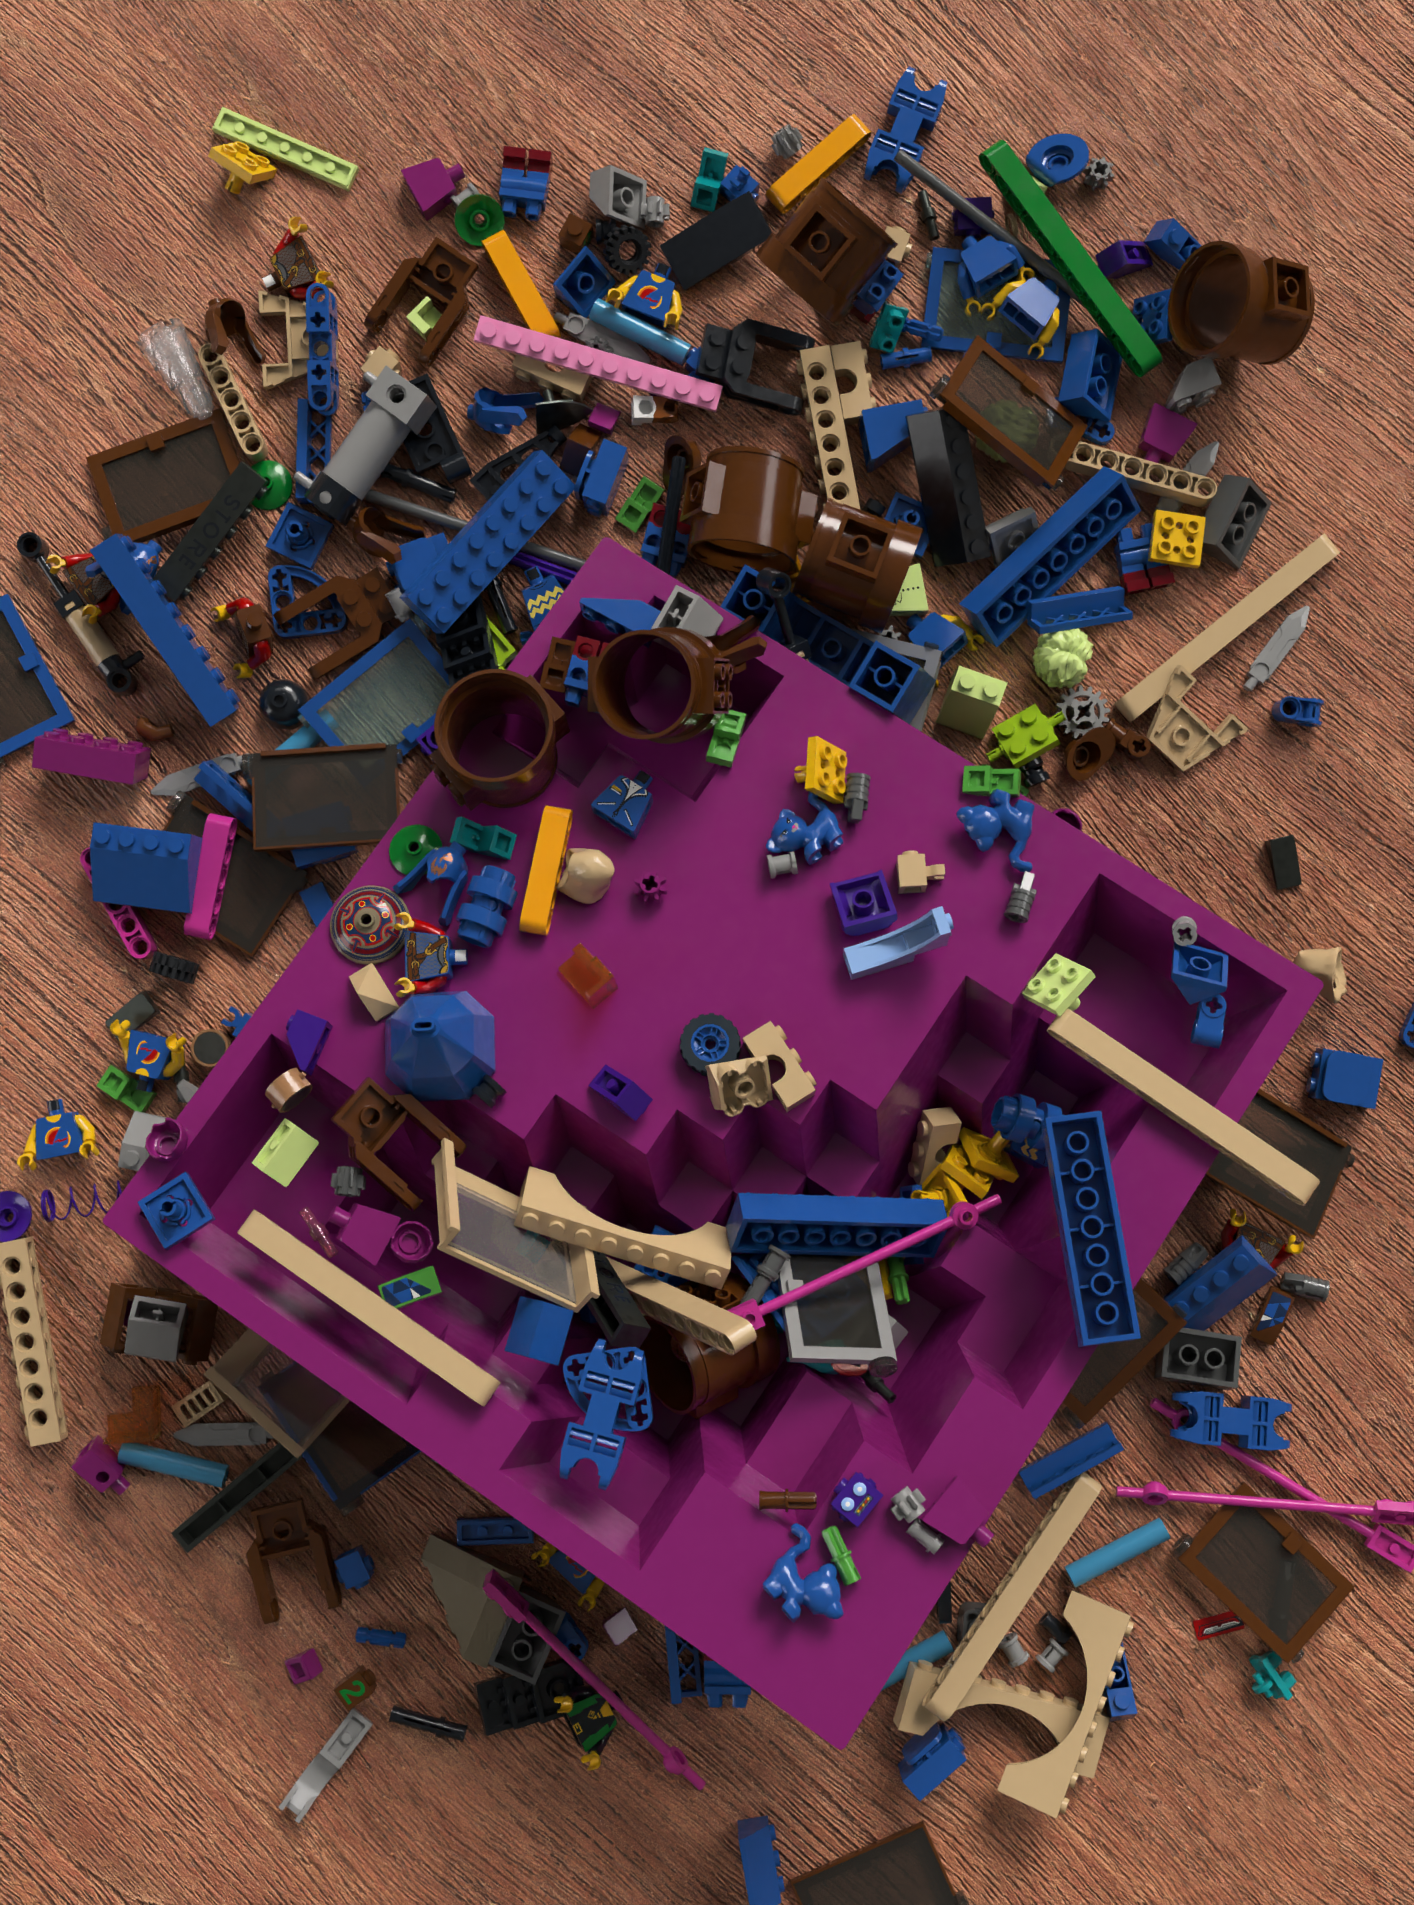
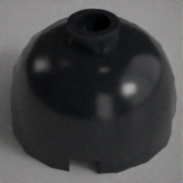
M288 679L275 680L267 684L261 691L259 710L263 719L272 727L281 730H292L301 726L306 720L298 709L306 704L310 698L306 690L297 682Z

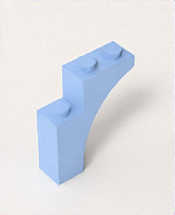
M943 906L937 907L902 928L872 940L844 948L843 956L851 980L913 962L917 954L947 946L949 937L952 935L951 930L954 929L950 914H945Z

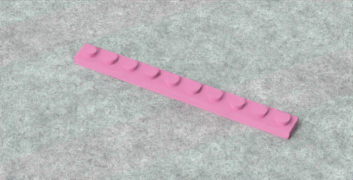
M480 315L474 336V342L713 412L717 411L723 386L482 315Z

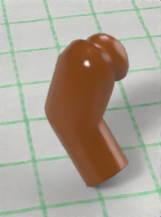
M141 717L136 722L137 732L150 741L174 736L171 724L155 727L146 717Z

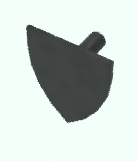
M546 389L543 391L545 402L535 403L536 434L547 431L553 424L559 430L572 426L588 416L593 411V408L574 402L573 398L555 401L552 390Z

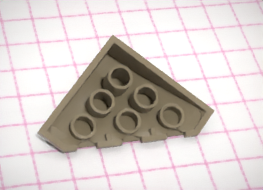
M431 1533L421 1559L424 1567H427L433 1580L431 1584L438 1600L442 1601L447 1613L445 1617L452 1634H455L461 1647L459 1651L462 1658L487 1668L489 1659L508 1616L495 1600H491L485 1594L483 1584L486 1574L494 1568L518 1592L525 1571L465 1546H457V1543Z

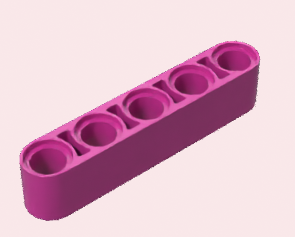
M210 813L206 819L192 914L186 913L184 923L185 935L211 940L214 937L237 831L236 818Z
M89 847L82 851L80 862L92 883ZM102 902L129 953L138 959H151L154 952H157V944L137 907L123 905L120 910H116L114 904ZM133 919L136 926L129 933L126 929V924L129 920ZM142 941H145L148 948L146 953L141 955L138 951V946Z

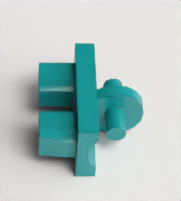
M884 302L880 315L875 321L876 326L869 346L890 353L894 352L909 310L905 307H898Z
M1269 1650L1262 1656L1253 1655L1248 1659L1256 1670L1252 1675L1256 1681L1252 1685V1690L1255 1694L1264 1693L1266 1698L1273 1696L1275 1699L1283 1697L1287 1701L1293 1696L1290 1690L1297 1681L1289 1671L1283 1670L1278 1674L1276 1668L1282 1663L1280 1656Z

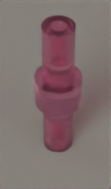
M308 1206L303 1208L299 1214L309 1227L310 1231L308 1233L314 1242H319L329 1259L337 1255L339 1252L327 1234L329 1232L324 1224L318 1222Z

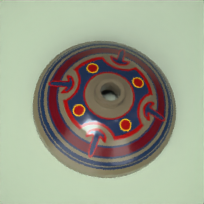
M375 885L356 888L344 895L332 912L330 920L332 940L336 948L347 959L363 965L384 963L395 957L405 946V931L409 930L408 928L403 930H396L394 928L395 924L404 925V920L395 915L401 912H406L410 915L404 901L390 889ZM365 917H371L369 924H363Z

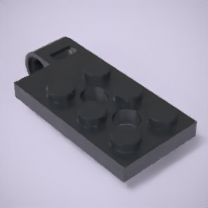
M428 373L409 381L427 394L437 406L426 424L432 426L431 433L423 436L420 434L416 435L410 431L404 440V445L417 474H422L441 465L449 484L473 475Z

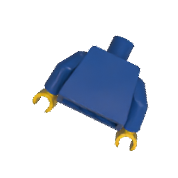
M969 236L962 242L964 251L960 254L961 263L957 268V283L963 300L966 299L967 301L965 313L968 317H971L970 305L977 307L978 314L981 311V304L974 300L973 296L979 298L1016 275L1017 281H1026L1023 274L1028 275L1029 279L1035 276L1034 270L1025 268V261L1013 244L1000 240L997 241L992 236H987L979 242L973 236Z

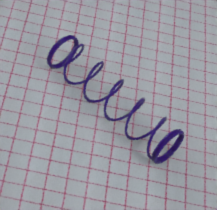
M117 1180V1199H118L119 1194L121 1195V1193H122V1192H121V1188H120V1182H119V1180ZM95 1183L93 1184L94 1197L92 1208L86 1215L82 1214L77 1208L71 1186L69 1187V1208L64 1218H59L55 1214L56 1207L52 1192L48 1189L44 1190L41 1194V1211L44 1220L47 1222H52L55 1217L60 1221L65 1220L70 1213L72 1203L76 1211L83 1217H88L92 1213L96 1199L100 1208L105 1213L108 1211L100 1203ZM46 1199L50 1208V1219L46 1210Z

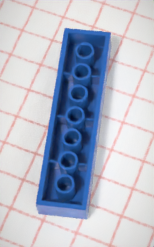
M543 450L532 452L399 598L435 633H445L574 491L575 484Z
M1106 466L1100 469L959 603L977 634L983 636L985 641L998 647L1027 619L1028 600L1051 597L1141 511L1122 474Z
M116 533L89 551L209 726L215 725L239 708L237 704L240 701L239 697L232 688L229 690L223 683L226 679L218 667L213 668L208 660L211 656L203 645L200 647L193 639L196 637V634L190 625L182 623L179 618L182 614L176 604L167 601L164 596L167 591L161 582L152 579L149 574L152 571L149 564L144 558L137 557L134 552L137 549L134 542L129 536Z
M1093 1111L1045 1118L1041 1122L1078 1346L1087 1347L1140 1339L1139 1323L1102 1112Z
M747 1192L738 1193L726 1224L730 1253H769L768 1247L771 1244L787 1254L866 1256L947 1218V1213L943 1200L759 1194ZM947 1230L890 1257L934 1258Z

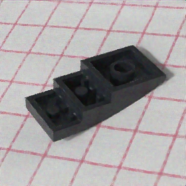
M748 191L661 244L660 248L684 291H687L705 278L711 277L729 264L735 263L761 246L773 232L751 192Z
M479 594L445 633H435L437 645L442 652L443 667L448 674L450 688L459 680L472 673L488 669H499L489 623Z
M564 1659L544 1663L535 1685L509 1673L473 1683L484 1734L489 1736L510 1728L516 1730L537 1722L543 1724L563 1717L562 1713H557V1710L560 1708L554 1702V1698L562 1696L573 1685H584L583 1677Z

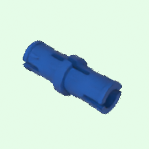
M930 346L910 350L906 347L902 348V351L880 354L882 370L902 366L910 368V365L932 362Z

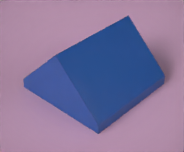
M584 246L554 282L553 287L557 299L576 314L587 318L595 301L598 298L603 299L616 281L590 249Z
M1174 942L1171 978L1190 1005L1226 991L1229 955L1195 945L1181 946Z
M520 1296L504 1351L559 1366L574 1311L544 1301Z

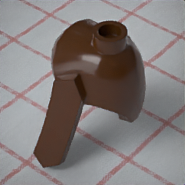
M232 298L211 299L208 302L209 308L205 314V331L211 343L212 353L222 355L229 344L227 337L236 333L254 363H264L267 355L251 331L242 305Z
M375 507L362 509L358 517L353 516L346 526V529L352 532L354 541L364 551L372 556L383 557L391 564L402 560L401 550L397 544L382 538L385 531L411 540L426 538L424 527L386 516Z
M750 615L741 623L719 636L705 637L715 645L724 659H729V664L733 667V675L746 669L747 660L762 656L765 653L767 642L760 636L752 637L734 646L758 630L761 620L753 615Z

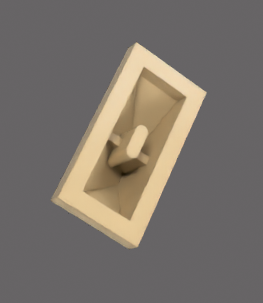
M373 963L349 976L358 996L376 1022L392 1014L399 1007Z

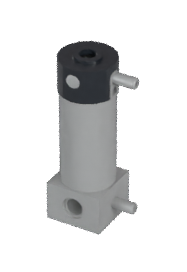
M388 366L384 367L378 377L369 371L364 373L363 380L372 385L366 393L371 402L324 470L320 471L313 481L300 471L296 472L293 476L295 481L308 489L304 497L313 502L315 508L333 521L336 519L345 526H347L350 519L363 503L362 500L410 431L418 435L437 408L427 394Z

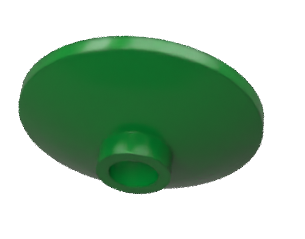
M475 194L468 196L456 209V230L461 238L469 244L483 246L482 240L504 229L505 218L502 208L496 200L487 195ZM477 214L484 216L482 222L475 221L474 218Z
M270 460L260 461L251 466L262 477L270 480L265 495L260 500L256 498L252 505L262 510H273L284 505L290 498L293 489L292 478L288 470L280 463Z
M410 825L402 828L393 837L389 848V855L395 868L399 872L408 875L432 849L438 850L443 846L438 834L431 828L424 825ZM418 844L419 848L417 851H410L411 845Z

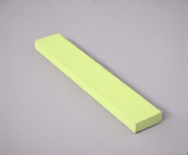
M224 107L221 108L212 128L213 132L234 142H242L250 149L346 191H350L359 171V167L355 164Z

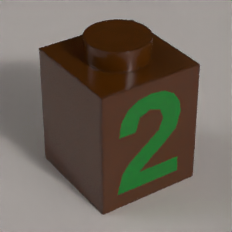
M569 213L558 234L560 246L578 255L584 246H589L594 236L593 225Z
M362 1664L340 1680L333 1691L349 1711L374 1693L377 1687V1679L370 1669L366 1670Z

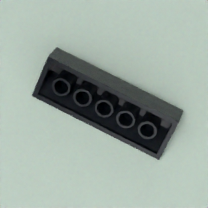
M941 407L905 416L934 567L968 563L991 557L968 429Z

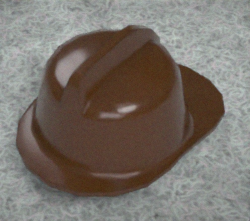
M673 435L668 438L665 444L663 482L668 491L673 456L684 457L686 464L682 496L685 491L687 473L701 466L702 457L696 441H687L680 435Z
M1093 728L1080 739L1073 740L1066 746L1062 764L1074 780L1083 781L1089 779L1109 760L1115 749L1113 733L1108 728Z

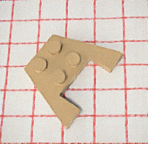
M258 291L259 313L261 316L286 315L288 363L262 364L263 387L265 390H269L307 375L309 334L306 332V302L302 303L290 300L285 296H275L266 291ZM336 341V363H338V341ZM328 345L319 346L317 355H326L329 349Z
M1177 665L1146 737L1149 739L1150 744L1179 771L1184 772L1209 756L1212 751L1220 746H1225L1236 736L1244 734L1248 728L1233 714H1228L1214 732L1210 730L1180 701L1197 680L1182 665Z

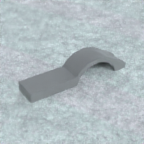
M352 1708L295 1782L278 1808L283 1810L285 1806L297 1815L295 1821L299 1824L322 1789L341 1768L371 1728L373 1722L355 1708Z

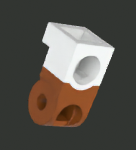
M633 395L631 401L632 425L677 422L679 420L678 401L660 396Z

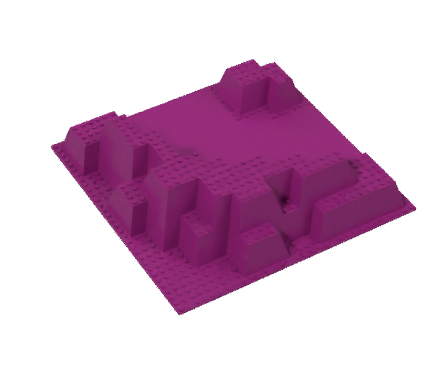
M605 537L506 670L519 673L525 677L532 675L540 684L552 636L576 642L577 635L598 640L603 645V642L610 644L614 639L623 635L610 632L604 626L605 624L597 620L592 622L582 615L579 604L581 598L641 600L662 611L675 586L678 585L700 596L724 618L715 634L716 636L741 623L742 620L614 540ZM757 630L734 645L736 646L752 637L759 636L767 642L764 655L747 660L746 669L734 674L730 681L729 692L732 693V707L729 710L746 713L742 735L732 768L706 762V755L713 737L714 727L701 737L683 743L665 744L647 739H635L614 730L602 718L601 714L588 712V698L582 697L579 708L566 705V693L544 689L564 711L570 732L556 743L558 751L557 769L552 782L539 797L527 804L513 808H497L481 803L470 811L466 805L460 807L447 786L444 788L432 771L176 1118V1121L183 1126L188 1136L187 1148L184 1153L176 1160L170 1162H161L151 1158L149 1155L104 1216L103 1223L831 1745L842 1750L850 1741L975 1542L970 1537L962 1546L942 1534L941 1538L945 1541L935 1554L930 1551L927 1553L926 1548L906 1533L915 1519L910 1523L905 1518L898 1521L890 1510L895 1506L890 1499L906 1486L911 1491L918 1488L926 1499L921 1503L925 1508V1511L918 1516L921 1520L922 1516L953 1478L958 1476L988 1511L989 1515L982 1522L985 1526L1098 1346H1078L1048 1166L1038 1169L1008 1153L1019 1174L1014 1183L1004 1179L998 1180L994 1177L990 1189L983 1199L966 1187L962 1189L967 1202L972 1205L996 1194L1000 1196L1002 1204L979 1214L976 1225L971 1229L963 1230L956 1226L947 1229L934 1258L924 1257V1264L904 1265L905 1271L909 1275L907 1287L910 1301L907 1304H896L891 1284L893 1298L886 1300L888 1315L908 1331L907 1335L895 1349L897 1362L886 1361L877 1373L884 1380V1385L896 1395L893 1403L889 1404L877 1392L873 1393L860 1376H845L839 1373L827 1374L803 1363L787 1362L786 1358L789 1357L786 1332L784 1331V1333L778 1334L780 1361L776 1371L748 1388H738V1398L697 1420L689 1413L681 1415L670 1411L650 1390L653 1412L651 1426L643 1431H621L614 1429L613 1434L627 1437L620 1464L606 1491L598 1489L601 1476L598 1475L596 1463L589 1458L581 1459L576 1467L572 1468L568 1480L560 1478L561 1449L569 1422L583 1425L586 1413L577 1405L568 1390L563 1373V1364L569 1356L590 1353L598 1339L607 1341L605 1350L622 1347L611 1346L598 1322L590 1324L582 1321L579 1311L573 1314L559 1366L504 1351L520 1296L557 1306L560 1305L437 1249L440 1241L435 1167L432 1165V1159L441 1147L407 1116H405V1120L374 1155L400 1177L413 1194L423 1200L414 1212L402 1205L364 1170L362 1175L366 1177L365 1190H361L360 1197L335 1195V1188L331 1187L332 1173L337 1172V1167H360L349 1158V1136L330 1119L366 1077H370L389 1095L405 1094L385 1075V1021L392 1014L376 1022L358 996L349 976L367 965L355 963L347 959L336 948L330 933V920L335 906L348 892L362 886H381L395 892L392 887L407 875L395 868L390 859L389 848L393 837L404 827L424 825L431 828L438 834L443 847L451 845L450 839L457 817H465L482 826L497 825L517 835L510 860L473 853L468 850L464 853L463 858L468 865V881L461 893L451 923L448 926L440 925L438 920L450 888L454 885L453 881L439 879L434 883H430L427 881L426 874L421 877L411 891L397 894L406 904L412 919L415 918L428 922L443 930L450 937L453 949H467L468 965H453V979L447 980L446 985L435 992L467 991L495 1017L496 1072L491 1078L505 1089L507 1093L496 1100V1105L493 1108H490L476 1094L469 1100L420 1102L467 1146L458 1159L455 1158V1166L519 1197L529 1166L554 1173L560 1184L574 1200L586 1206L588 1211L610 1223L646 1234H651L654 1226L657 1225L675 1235L694 1231L707 1222L726 1227L738 1193L900 1198V1187L917 1185L913 1177L909 1175L908 1164L911 1162L913 1143L916 1141L917 1125L921 1119L922 1110L951 1107L962 1122L960 1131L965 1127L992 1139L995 1134H993L994 1128L991 1125V1115L995 1103L1000 1097L1005 1095L1012 1097L1014 1094L1019 1093L1033 1098L1036 1102V1107L1042 1102L1061 1108L1063 1115L1093 1111L1102 1112L1132 1289L1136 1286L1220 1151L1053 1038L1047 1032V1029L1057 1015L1023 997L1022 993L1028 986V983L1055 953L1092 970L1096 977L1078 996L1080 1005L1073 1012L1237 1123L1319 995L1324 984L1317 977L1021 793L1020 797H1010L1009 803L1013 807L1021 799L1035 805L1032 815V833L1027 841L1025 850L1019 857L1022 861L1032 863L1033 868L1030 873L1035 874L1031 888L1037 890V893L1030 908L1027 923H1018L1007 919L1004 913L1009 903L1013 884L1020 885L1024 872H1020L1011 866L1008 857L1016 841L1002 828L999 836L994 839L993 846L988 851L982 852L978 849L976 841L972 840L967 834L964 824L960 822L956 815L960 808L966 806L974 807L981 804L993 808L989 802L990 796L972 795L962 792L964 766L976 765ZM654 641L649 648L642 645L635 652L629 662L624 684L626 701L634 718L647 729L658 733L672 726L681 717L686 709L691 693L690 671L683 655ZM500 714L489 717L477 724L466 736L460 750L459 765L467 772L485 778H498L514 774L528 766L539 755L544 745L546 732L536 722L521 715ZM818 736L846 752L845 784L847 783L846 777L849 773H863L871 777L868 790L867 811L863 810L862 820L858 824L848 823V808L844 807V801L840 804H833L818 796V799L824 802L830 811L836 815L839 823L838 826L843 833L841 836L843 844L833 851H829L825 845H822L820 850L822 858L811 865L805 860L804 847L794 851L798 874L790 872L776 875L775 878L771 879L767 855L775 857L789 854V852L783 851L772 853L766 848L767 841L771 838L772 829L779 819L780 812L783 809L791 810L796 816L801 817L807 826L814 822L819 813L808 802L809 791L805 789V782L798 783L794 776V773H801V771H794L797 766L806 765L808 737ZM642 770L653 779L646 789L652 794L653 804L636 839H633L594 814L591 804L618 776L623 775L633 781L638 772ZM546 805L573 810L566 852L570 848L600 850L611 859L615 869L608 891L595 903H581L557 891L551 925L547 936L519 930L520 917L542 814ZM413 844V845H411L410 851H412V852L417 851L418 848H419V845H418V844ZM905 851H918V854H925L926 866L945 864L944 880H927L926 892L898 894L897 855H902ZM566 853L560 880L562 878L563 871L566 869ZM491 865L504 869L516 877L513 889L517 891L518 895L512 910H503L501 914L507 920L502 937H494L492 945L488 948H483L458 937L457 931L460 923L456 921V916L462 903H471L472 897L466 892L472 876H479L484 866ZM656 869L659 879L666 877L667 882L661 885V887L667 889V894L659 896V903L655 900H649L645 904L644 896H636L635 891L641 887L635 885L634 880H641L643 870L648 874L653 873ZM882 870L897 911V920L888 928L859 936H850L844 933L841 928V921L831 892L830 883H837ZM655 883L646 886L647 891H650L652 887L656 888ZM943 906L945 914H950L954 929L951 930L952 935L949 937L947 946L917 954L913 962L851 980L843 956L844 948L872 940L902 928L937 907ZM1182 916L1192 918L1197 925V939L1192 945L1229 955L1227 989L1225 992L1220 993L1226 1001V1012L1223 1024V1037L1219 1049L1190 1043L1199 1002L1190 1005L1171 978L1173 944L1175 942L1172 925L1174 921ZM371 917L363 919V924L371 922ZM1186 927L1184 930L1180 928V935L1183 936L1184 933L1190 934L1189 927ZM405 946L392 959L374 965L398 1006L411 995L409 992L404 997H398L396 993L405 989L402 985H394L400 978H405ZM1213 1002L1207 1005L1211 1013L1217 1010V1008L1213 1007ZM298 1009L327 1020L333 1027L312 1075L306 1074L305 1076L313 1087L311 1092L296 1107L287 1112L280 1113L277 1108L274 1109L272 1107V1102L266 1097L265 1092L270 1084L286 1071L298 1068L300 1072H303L299 1068L286 1035L288 1032L286 1030L287 1022L292 1015H295ZM709 1013H714V1015L719 1016L720 1014L724 1016L738 1030L741 1041V1051L738 1058L740 1060L752 1058L743 1044V1037L769 1021L775 1027L779 1025L787 1037L784 1042L789 1050L794 1048L802 1060L799 1063L804 1073L809 1071L817 1083L814 1086L816 1090L815 1095L788 1112L773 1089V1100L758 1108L752 1105H745L743 1111L736 1116L730 1117L723 1110H715L710 1099L708 1076H702L701 1073L692 1071V1068L686 1065L682 1057L680 1037L684 1032V1027L690 1023V1020L699 1017L701 1014L708 1015ZM422 1026L421 1028H429L431 1026ZM706 1041L705 1047L707 1049L715 1048V1042ZM768 1060L771 1088L772 1084L780 1080L785 1074L784 1066L777 1060ZM605 1064L635 1082L653 1099L646 1111L636 1121L623 1114L588 1086ZM284 1118L319 1142L318 1146L287 1187H284L252 1164ZM958 1136L957 1144L962 1145ZM948 1144L942 1147V1150L945 1154L947 1153L948 1149L951 1147L952 1144ZM187 1172L216 1220L169 1250H166L140 1208L138 1201L182 1173ZM457 1193L460 1232L453 1238L451 1243L553 1289L536 1276L532 1262L514 1251L527 1230L513 1226V1219ZM358 1203L400 1217L398 1225L406 1221L421 1223L431 1232L434 1243L433 1248L424 1260L415 1264L404 1263L393 1254L389 1240L375 1266L336 1238L340 1227L329 1222L328 1217L335 1206L349 1212L352 1205ZM255 1209L379 1297H381L378 1290L379 1285L433 1266L442 1291L441 1294L414 1302L412 1305L398 1310L501 1382L486 1406L483 1407L239 1235L237 1233L251 1212ZM968 1212L963 1214L964 1221L969 1218ZM536 1233L548 1242H554L555 1240L551 1237ZM731 1253L730 1272L736 1273L748 1282L743 1273L732 1260V1257L738 1254L749 1253ZM605 1254L606 1257L631 1268H634L636 1264ZM858 1316L846 1326L831 1335L832 1338L840 1341ZM630 1353L629 1358H625V1364L629 1363V1361H633L631 1359ZM607 1356V1363L612 1368V1359ZM574 1360L573 1365L569 1366V1371L574 1372L575 1376H579V1371L584 1369L585 1364H579L578 1360ZM594 1379L588 1380L590 1382H594L604 1386H607L608 1384ZM643 1383L641 1384L638 1397L644 1392ZM613 1386V1388L623 1391L622 1387ZM584 1392L587 1398L590 1400L592 1394ZM646 1399L636 1402L637 1414L632 1416V1421L638 1422V1426H643V1421L648 1419V1415L643 1414L641 1411V1405H647ZM621 1403L617 1418L627 1419L625 1403ZM572 1435V1438L591 1443V1440ZM598 1443V1444H597V1445H601V1446H604V1447H608V1448L617 1450V1448H616V1447H613V1446H609V1445L602 1444V1443ZM855 1472L862 1473L868 1480L871 1478L876 1483V1489L883 1494V1497L858 1527L851 1521L844 1522L839 1518L840 1515L836 1510H832V1505L830 1504L837 1495L833 1490L844 1477L849 1480ZM785 1489H788V1492H815L817 1506L814 1510L788 1509V1512H785V1509L759 1510V1491L785 1492ZM924 1522V1524L927 1525L931 1530H933L937 1535L941 1533ZM795 1523L804 1526L811 1535L810 1549L795 1559L798 1574L803 1580L808 1574L817 1571L824 1564L832 1563L835 1565L834 1562L830 1561L832 1555L822 1536L824 1529L836 1526L847 1550L852 1551L850 1555L861 1579L844 1586L837 1569L836 1579L840 1587V1603L844 1613L839 1619H830L825 1615L813 1614L806 1606L800 1605V1618L793 1623L782 1611V1605L786 1600L781 1596L774 1601L763 1589V1582L771 1574V1569L776 1559L783 1556L790 1547L800 1542L799 1537L791 1532V1526Z

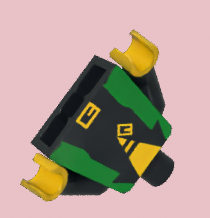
M573 1685L562 1696L555 1697L554 1702L558 1704L560 1709L557 1710V1713L563 1714L578 1747L584 1752L588 1751L587 1755L581 1757V1762H590L587 1768L590 1771L600 1767V1755L612 1735L617 1721L612 1713L614 1708L591 1685ZM613 1691V1693L622 1700L618 1691Z

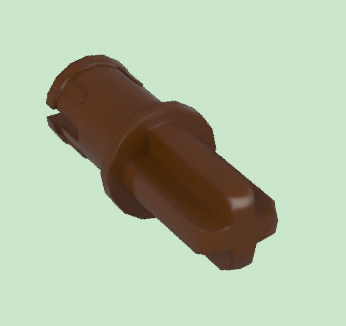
M785 1489V1492L759 1491V1510L785 1509V1512H788V1509L814 1510L817 1506L815 1492H788V1489Z

